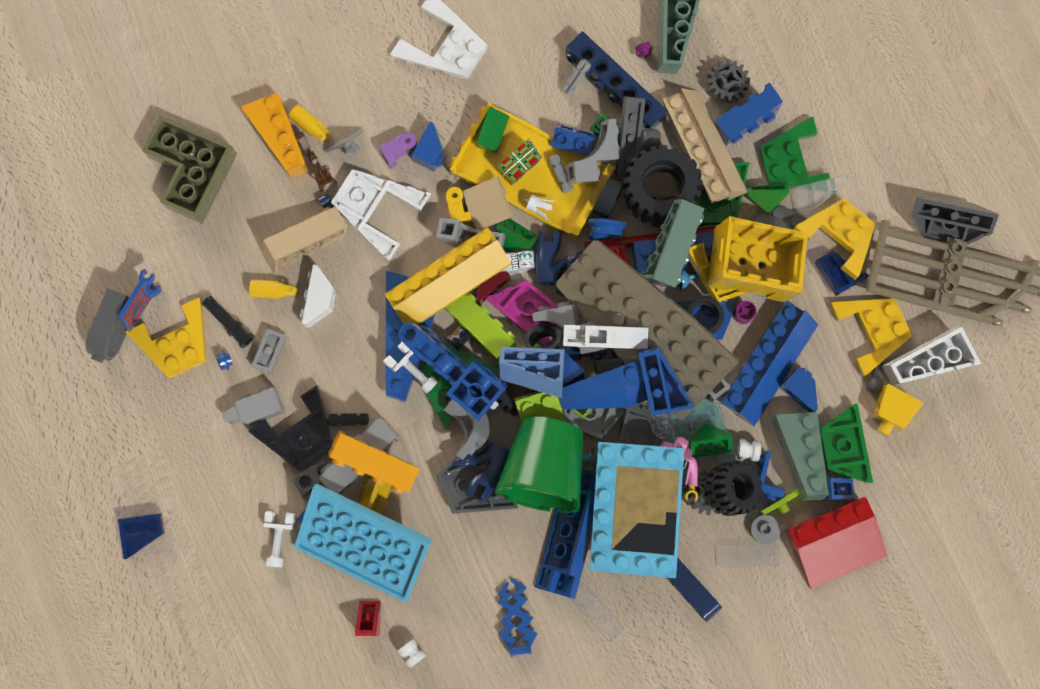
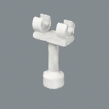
M401 342L397 347L406 356L397 363L389 355L383 362L394 373L401 366H405L415 378L420 380L422 384L421 389L427 394L438 381L433 377L428 378L424 376L409 361V357L413 352Z
M266 511L263 527L274 528L275 530L272 555L267 558L266 566L283 568V559L280 558L279 553L282 531L284 529H295L296 514L286 513L285 525L274 524V511Z

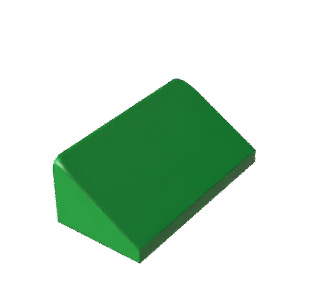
M489 107L477 140L478 148L494 153L498 152L509 120L508 115Z

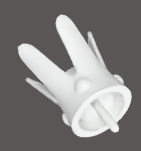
M533 194L530 200L523 199L528 202L526 209L537 213L546 220L548 217L536 207L552 210V205L543 201L555 202L553 200L540 199Z

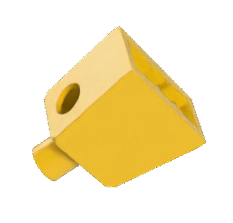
M889 383L884 385L880 391L873 413V418L881 422L877 432L888 437L892 428L897 431L903 430L924 402Z

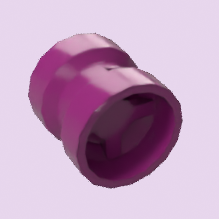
M750 301L740 302L733 313L735 321L739 324H748L756 315V306Z

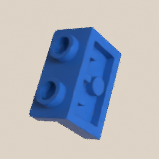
M558 124L555 128L551 146L588 156L591 153L596 134Z

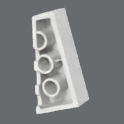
M958 327L952 328L884 364L882 368L891 384H900L978 365L981 362L963 328Z

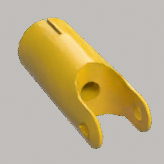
M298 104L290 111L288 117L307 134L314 136L319 141L331 139L330 131L302 105Z
M252 279L249 286L251 298L279 299L285 296H295L298 293V289L295 286L286 285L279 281Z

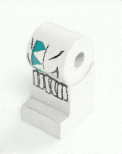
M523 251L506 254L511 265L501 272L517 274L534 270V252Z

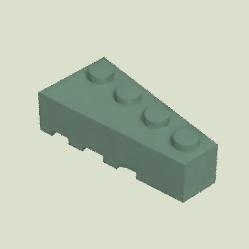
M659 0L658 73L677 74L681 68L700 0Z
M683 199L674 200L663 224L666 229L658 235L655 241L657 249L652 255H649L646 261L649 263L646 273L641 272L642 276L658 286L676 288V285L682 279L681 272L683 266L688 262L690 247L696 240V230L703 221L704 208Z
M817 412L775 415L771 422L777 432L779 443L782 445L786 455V461L791 468L792 476L802 501L823 500L829 494Z

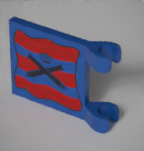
M145 269L141 270L138 285L117 316L129 332L132 331L150 300L162 291L160 285H158L157 289L151 290L154 286L155 275L151 273L149 278H144L147 274Z

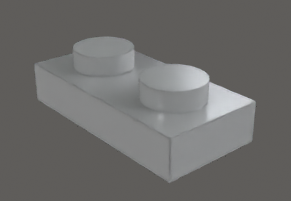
M266 329L252 367L272 374L287 336Z

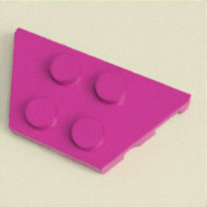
M527 280L518 283L516 286L508 287L497 294L489 295L486 298L491 305L526 334L533 326L540 323H554L550 321H533L532 313L538 312V308L550 306L551 309H554L558 305ZM550 337L539 339L537 343L542 347L548 346Z

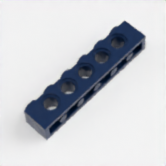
M583 31L566 46L565 55L571 64L578 65L583 60V55L591 57L587 60L591 67L585 72V77H590L599 90H604L614 104L617 103L623 109V100L626 94H630L634 98L646 99L645 108L648 112L644 113L643 127L654 129L666 118L668 110ZM603 68L605 72L599 73L596 69ZM617 81L619 85L612 86L610 82Z

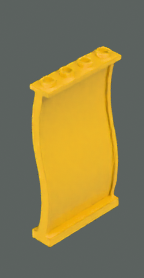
M488 102L486 107L483 106L479 111L477 123L471 125L468 132L470 134L469 137L460 144L458 156L452 158L449 164L451 175L464 179L474 185L499 176L507 192L505 197L510 205L577 241L594 211L605 183L614 175L615 167L610 164L597 163L600 169L599 181L572 184L573 190L563 193L560 187L561 184H559L553 172L554 167H551L549 163V158L558 154L561 164L564 165L567 172V164L580 161L587 156L552 147V136L530 123L494 107L492 103ZM489 107L509 116L497 153L480 149L477 146V140ZM529 139L541 154L542 159L511 186L496 168L505 158ZM533 194L540 199L553 200L555 202L543 201L552 205V210L536 207L548 217L546 220L537 213L526 209L528 202L523 199L530 200Z

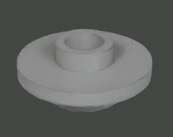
M758 516L751 524V535L760 544H772L780 536V525L772 516Z

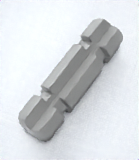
M583 59L579 62L567 83L562 87L563 92L567 95L574 92L575 87L578 86L585 76V72L591 67L587 60Z
M559 155L551 156L549 163L551 167H554L553 172L559 184H561L560 187L563 193L572 191L573 185L568 184V174L564 165L561 164Z

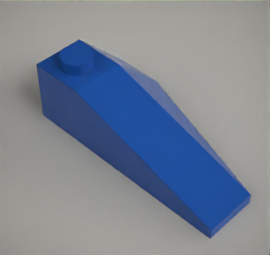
M631 361L563 387L562 398L558 397L562 410L625 408L647 401L648 397L638 361Z

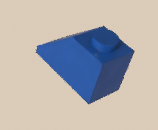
M430 121L412 154V158L415 163L435 172L436 168L441 167L445 156H443V149L435 125Z
M799 366L779 388L808 413L816 412L818 406L815 379L812 378L813 375L809 370Z

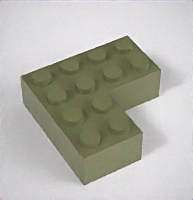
M159 116L142 151L148 158L176 170L160 202L167 209L203 224L237 156V152L231 145Z

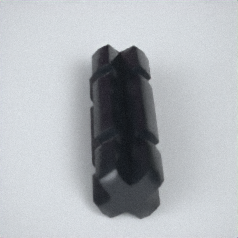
M338 413L329 414L328 422L330 426H338V424L340 426H357V424L367 426L369 414L340 413L338 415Z

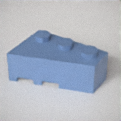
M501 347L499 361L500 380L562 398L564 349Z

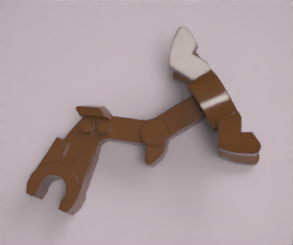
M303 131L295 134L303 149L307 151L308 154L306 155L309 158V162H312L317 171H312V177L316 179L320 192L330 182L335 185L337 181L332 177L329 166L323 165L322 169L320 168V164L317 161L318 157L313 151L311 152V147Z

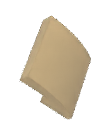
M499 176L463 191L476 229L481 230L509 219L514 215L505 197L507 192Z

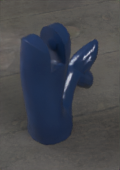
M540 229L535 251L537 284L554 286L560 279L561 274L568 270L583 251L574 253L552 265L561 247V233L559 230L553 229V242H546L545 229Z
M489 443L480 454H475L474 452L470 455L468 453L463 460L458 457L453 461L452 466H481L487 464L484 469L470 479L465 490L466 496L471 498L477 489V485L480 484L484 486V489L480 494L478 502L484 504L489 499L498 484L510 453L507 449L498 444Z

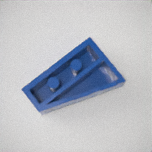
M770 82L765 85L763 92L756 96L754 94L748 97L750 100L740 106L736 105L716 119L714 124L726 146L730 143H738L746 133L752 134L764 122L769 124L776 119V114L783 100Z

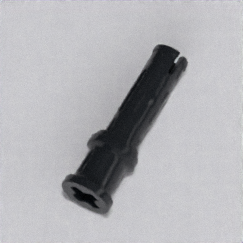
M212 296L204 299L202 305L227 329V334L230 337L233 336L239 342L241 348L247 347L254 340L255 335L249 333L243 327L242 322L232 318Z

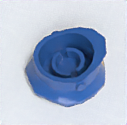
M589 219L591 233L588 238L589 240H598L614 236L621 237L623 229L628 224L608 219Z

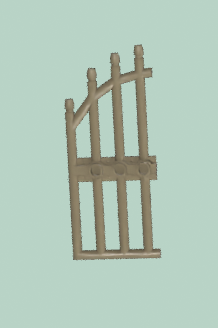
M882 220L866 292L994 326H1002L1003 320L996 317L993 318L991 315L1005 309L1021 311L1022 313L1031 312L1032 308L1028 305L1016 303L1024 293L1040 297V288L1037 289V287L1029 286L1034 275L1040 276V268H1038L1040 261L1031 260L1030 265L967 249L968 242L948 237L946 243L891 229L889 228L890 221ZM890 236L944 251L942 262L884 247L886 237ZM882 255L940 270L938 281L881 267ZM964 257H969L1025 272L1026 275L1022 283L965 269L962 266ZM878 274L936 289L934 299L932 301L876 286ZM960 276L1015 291L1005 300L960 288L958 284ZM956 295L994 306L977 313L954 307Z

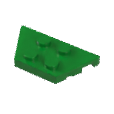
M857 403L820 428L822 450L827 471L865 483H873Z

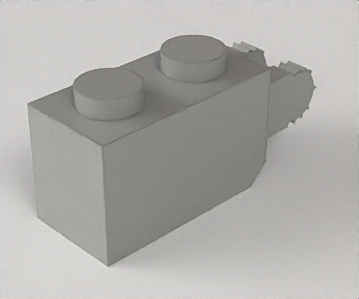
M266 386L259 389L257 394L252 396L251 394H246L239 397V401L234 402L235 407L223 413V419L231 424L241 421L252 426L286 412L277 389Z

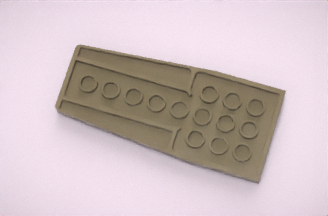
M599 240L591 242L556 282L558 289L572 305H577L578 311L588 323L594 322L595 325L648 328V349L661 346L692 398L694 408L740 362L692 315ZM611 348L624 364L638 361L641 369L638 353L640 350L645 349ZM694 408L673 413L682 421Z

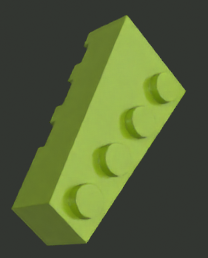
M470 292L445 307L448 314L459 325L468 330L473 340L478 345L482 344L487 354L492 359L496 358L498 363L500 361L501 347L518 348L516 344L517 338L510 331L506 333L502 329L504 327L497 318L492 319L489 316L490 312L483 305L479 307L475 303L477 301Z

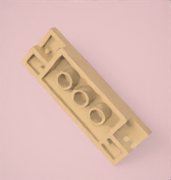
M681 88L680 93L663 99L662 104L668 110L667 114L670 118V125L683 152L685 151L689 154V160L694 159L696 161V168L701 171V180H703L702 190L705 191L710 204L725 198L730 200L746 194L747 189L699 91Z

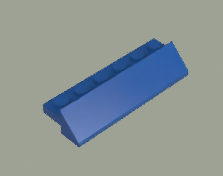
M784 302L720 403L752 426H755L818 326V323L806 310L802 311L790 302Z
M582 469L580 508L577 512L561 513L560 509L555 508L535 588L575 599L592 537L596 472Z

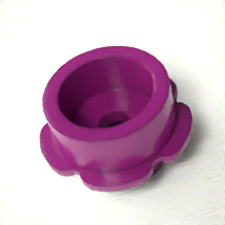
M650 42L641 43L635 47V55L640 56L641 59L646 58L652 54L651 51L654 47L650 45Z

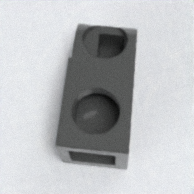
M325 460L292 479L303 498L312 491L316 483L319 485L323 484L319 477L322 475L320 471L327 465Z

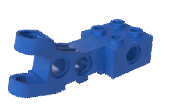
M406 323L400 327L399 339L416 356L429 364L434 371L450 382L452 387L446 394L478 421L508 387L504 381L500 380L498 376L479 360L475 359L468 366L440 341L438 335L429 327L418 326L412 323ZM409 328H413L411 332L412 339L409 340L406 337V331Z

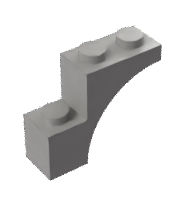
M607 119L601 122L598 142L586 158L567 164L568 184H585L599 181L600 169L597 163L619 160L620 146L617 139L619 128L616 124V119Z
M569 301L557 304L558 308L551 309L550 306L538 308V312L532 313L533 321H550L562 327L564 325H581L577 305H570ZM594 322L582 324L587 326H601L595 325ZM579 347L581 354L606 349L602 347Z

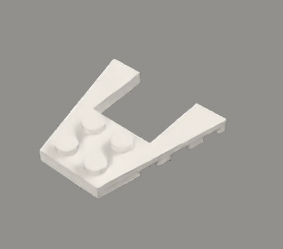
M425 0L421 10L452 27V30L434 58L402 39L398 41L392 50L391 58H398L410 64H419L431 70L436 69L449 75L468 79L487 50V44L441 0Z
M352 169L331 204L334 207L336 206L338 211L390 262L400 244L369 226L367 222L386 192L420 212L431 197V193L419 191L413 187H406L393 181L377 178V176Z

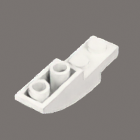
M564 325L563 346L648 349V328Z

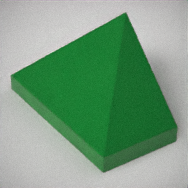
M789 184L748 186L747 195L769 214L789 194Z
M510 218L499 222L497 225L498 233L505 234L503 246L506 253L531 248L537 242L538 236Z
M705 423L690 439L692 457L697 458L732 452L731 433Z

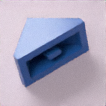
M826 478L829 495L822 501L855 500L853 479Z

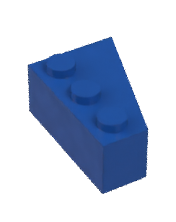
M661 346L640 350L638 355L651 415L694 408L692 398Z

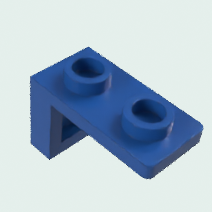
M765 451L763 455H760V460L757 464L760 467L759 481H762V495H764V499L776 501V498L780 499L783 497L784 489L764 484L771 451Z

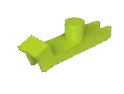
M796 487L793 492L760 511L761 515H766L776 508L780 510L781 514L788 512L790 509L786 502L796 496L801 499L798 488Z

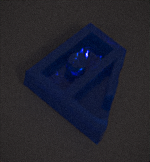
M832 251L817 259L814 263L835 296L869 278L866 272L860 273L856 280L851 278L840 269L847 260H844L839 254Z
M162 512L118 519L124 559H128L165 533Z

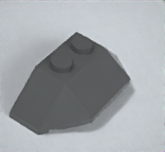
M930 195L916 198L911 217L925 238L946 242L948 237L968 242V245L991 235L999 214L974 203Z

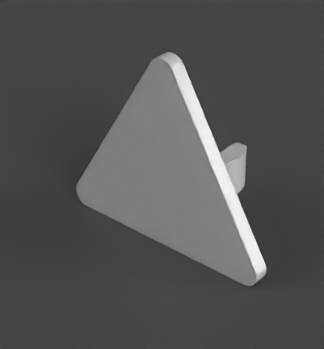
M363 129L357 130L325 149V152L345 147L349 158L356 155L360 149L354 143V140L363 132Z

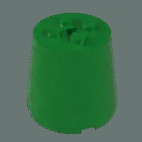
M545 416L524 418L521 421L495 493L498 496L504 494V499L509 502L536 510L550 512L551 508L560 509L561 513L577 512L580 508L583 431L570 423Z

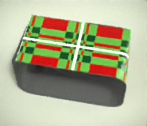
M527 139L497 166L496 170L512 186L526 172L533 168L542 159V156L532 142Z

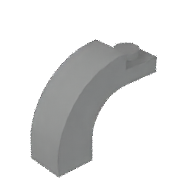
M450 398L444 411L454 417L463 427L465 439L456 456L463 460L468 453L472 455L475 450L478 451L488 439L490 430L489 420L485 413L478 421Z

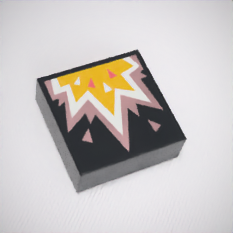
M459 325L445 339L456 350H459L472 335Z

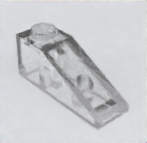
M844 174L789 188L793 211L799 212L800 215L812 213L811 209L820 206L853 178L852 174Z

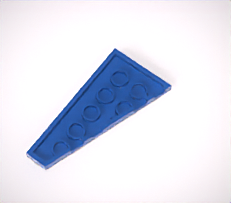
M386 270V293L410 277ZM386 298V358L390 355L399 363L406 356L397 347L402 342L399 339L398 333L403 322ZM436 314L418 326H426L431 329ZM413 329L406 331V337L409 340L412 339L411 332ZM413 353L409 357V361L418 368L420 358ZM386 365V397L406 403L415 376L405 366H401L394 373Z

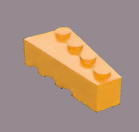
M278 92L240 106L291 178L309 171Z
M341 430L338 431L328 453L329 457L333 458L332 463L344 467L345 464L353 467L352 472L361 476L366 473L372 476V481L381 485L386 482L392 485L391 489L402 494L403 491L410 492L419 473V467L394 455H388L387 452L377 447L369 446L358 438H351Z

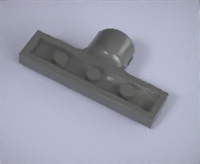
M624 97L618 144L620 146L619 160L616 161L615 178H625L627 167L630 166L634 157H639L641 151L649 152V147L656 146V149L660 147V131L643 127L646 99Z

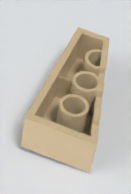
M336 206L331 209L329 207L325 208L316 216L305 217L301 223L288 225L277 234L271 233L267 235L263 240V256L275 275L280 272L279 267L285 264L291 266L296 263L295 260L300 255L308 256L318 248V245L321 244L324 247L345 235L348 226Z

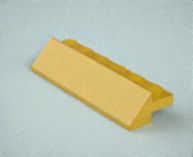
M487 227L384 295L403 324L412 323L419 325L510 266L511 262L498 240H496Z

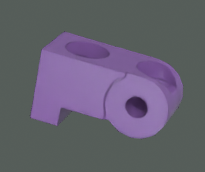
M404 133L379 147L390 169L397 166V159L406 154H413L417 146V140L414 134Z

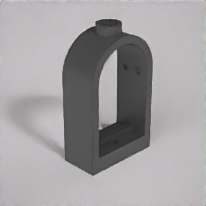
M110 289L106 290L86 340V351L92 355L90 359L103 363L104 359L110 361L119 352L127 334L125 331L127 330L117 316L129 299L127 295Z

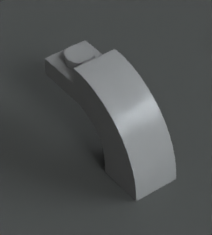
M440 218L436 238L448 245L458 247L482 230L466 226L460 220ZM491 232L503 248L505 234Z

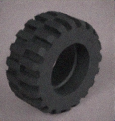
M661 145V149H656V146L649 147V152L643 150L639 153L638 158L634 157L630 166L627 167L625 172L623 193L628 209H632V214L636 218L640 216L641 222L645 224L648 221L652 222L653 227H658V224H664L674 200L683 199L697 205L700 199L703 184L701 171L696 168V161L694 159L689 160V154L685 151L680 153L677 147H673V150L667 149L668 145ZM654 173H669L675 176L681 183V193L678 197L669 201L655 200L644 191L643 184L645 179Z

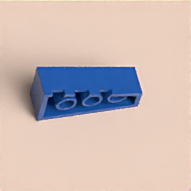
M714 232L696 234V240L693 244H704L708 260L711 259ZM656 239L633 243L634 267L640 274L642 271L646 273L649 263L646 261L649 255H652L657 249ZM689 259L683 268L693 266Z

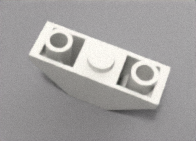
M314 264L312 270L308 272L307 281L310 283L308 290L306 289L304 292L305 308L300 313V321H302V325L306 328H310L333 312L336 297L335 289L320 268Z

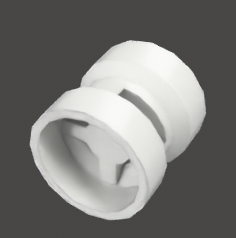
M739 439L737 460L750 458L751 461L759 462L761 442L753 441L750 444L747 440Z
M412 639L397 651L400 657H404L406 660L405 664L409 669L426 657L425 653L418 649V643L415 639Z

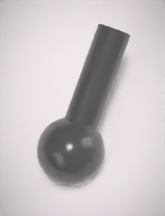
M884 360L873 369L872 377L866 382V388L871 393H878L883 388V382L880 377Z

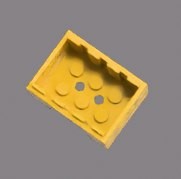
M729 216L714 228L708 287L766 296V299L786 302L802 293L808 233ZM740 258L745 260V265L740 264ZM759 262L764 264V269L759 268Z

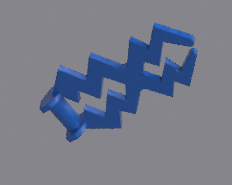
M511 579V582L519 588L512 597L517 602L514 605L507 602L512 594L506 593L509 582H506L498 592V595L503 597L498 604L508 610V613L501 621L506 628L499 634L509 647L510 657H513L515 655L532 654L531 645L538 633L527 628L534 617L521 611V607L528 600V598L521 596L527 587ZM514 615L523 620L516 630L525 634L521 640L527 642L528 645L512 647L516 639L508 634L516 626L509 621Z

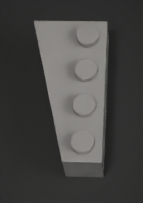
M380 418L371 420L366 426L367 430L362 435L359 433L354 437L362 440L369 446L377 447L385 452L389 450V444L393 440L398 442L402 438L386 420ZM329 463L320 471L322 475L319 479L329 490L341 495L361 475L352 472L353 467L346 464L344 467H341L334 463L332 465Z

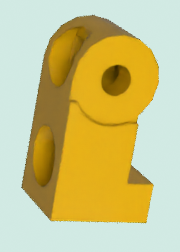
M458 187L449 188L446 192V200L450 218L460 220L466 226L472 225L470 211L464 213V195L462 190Z

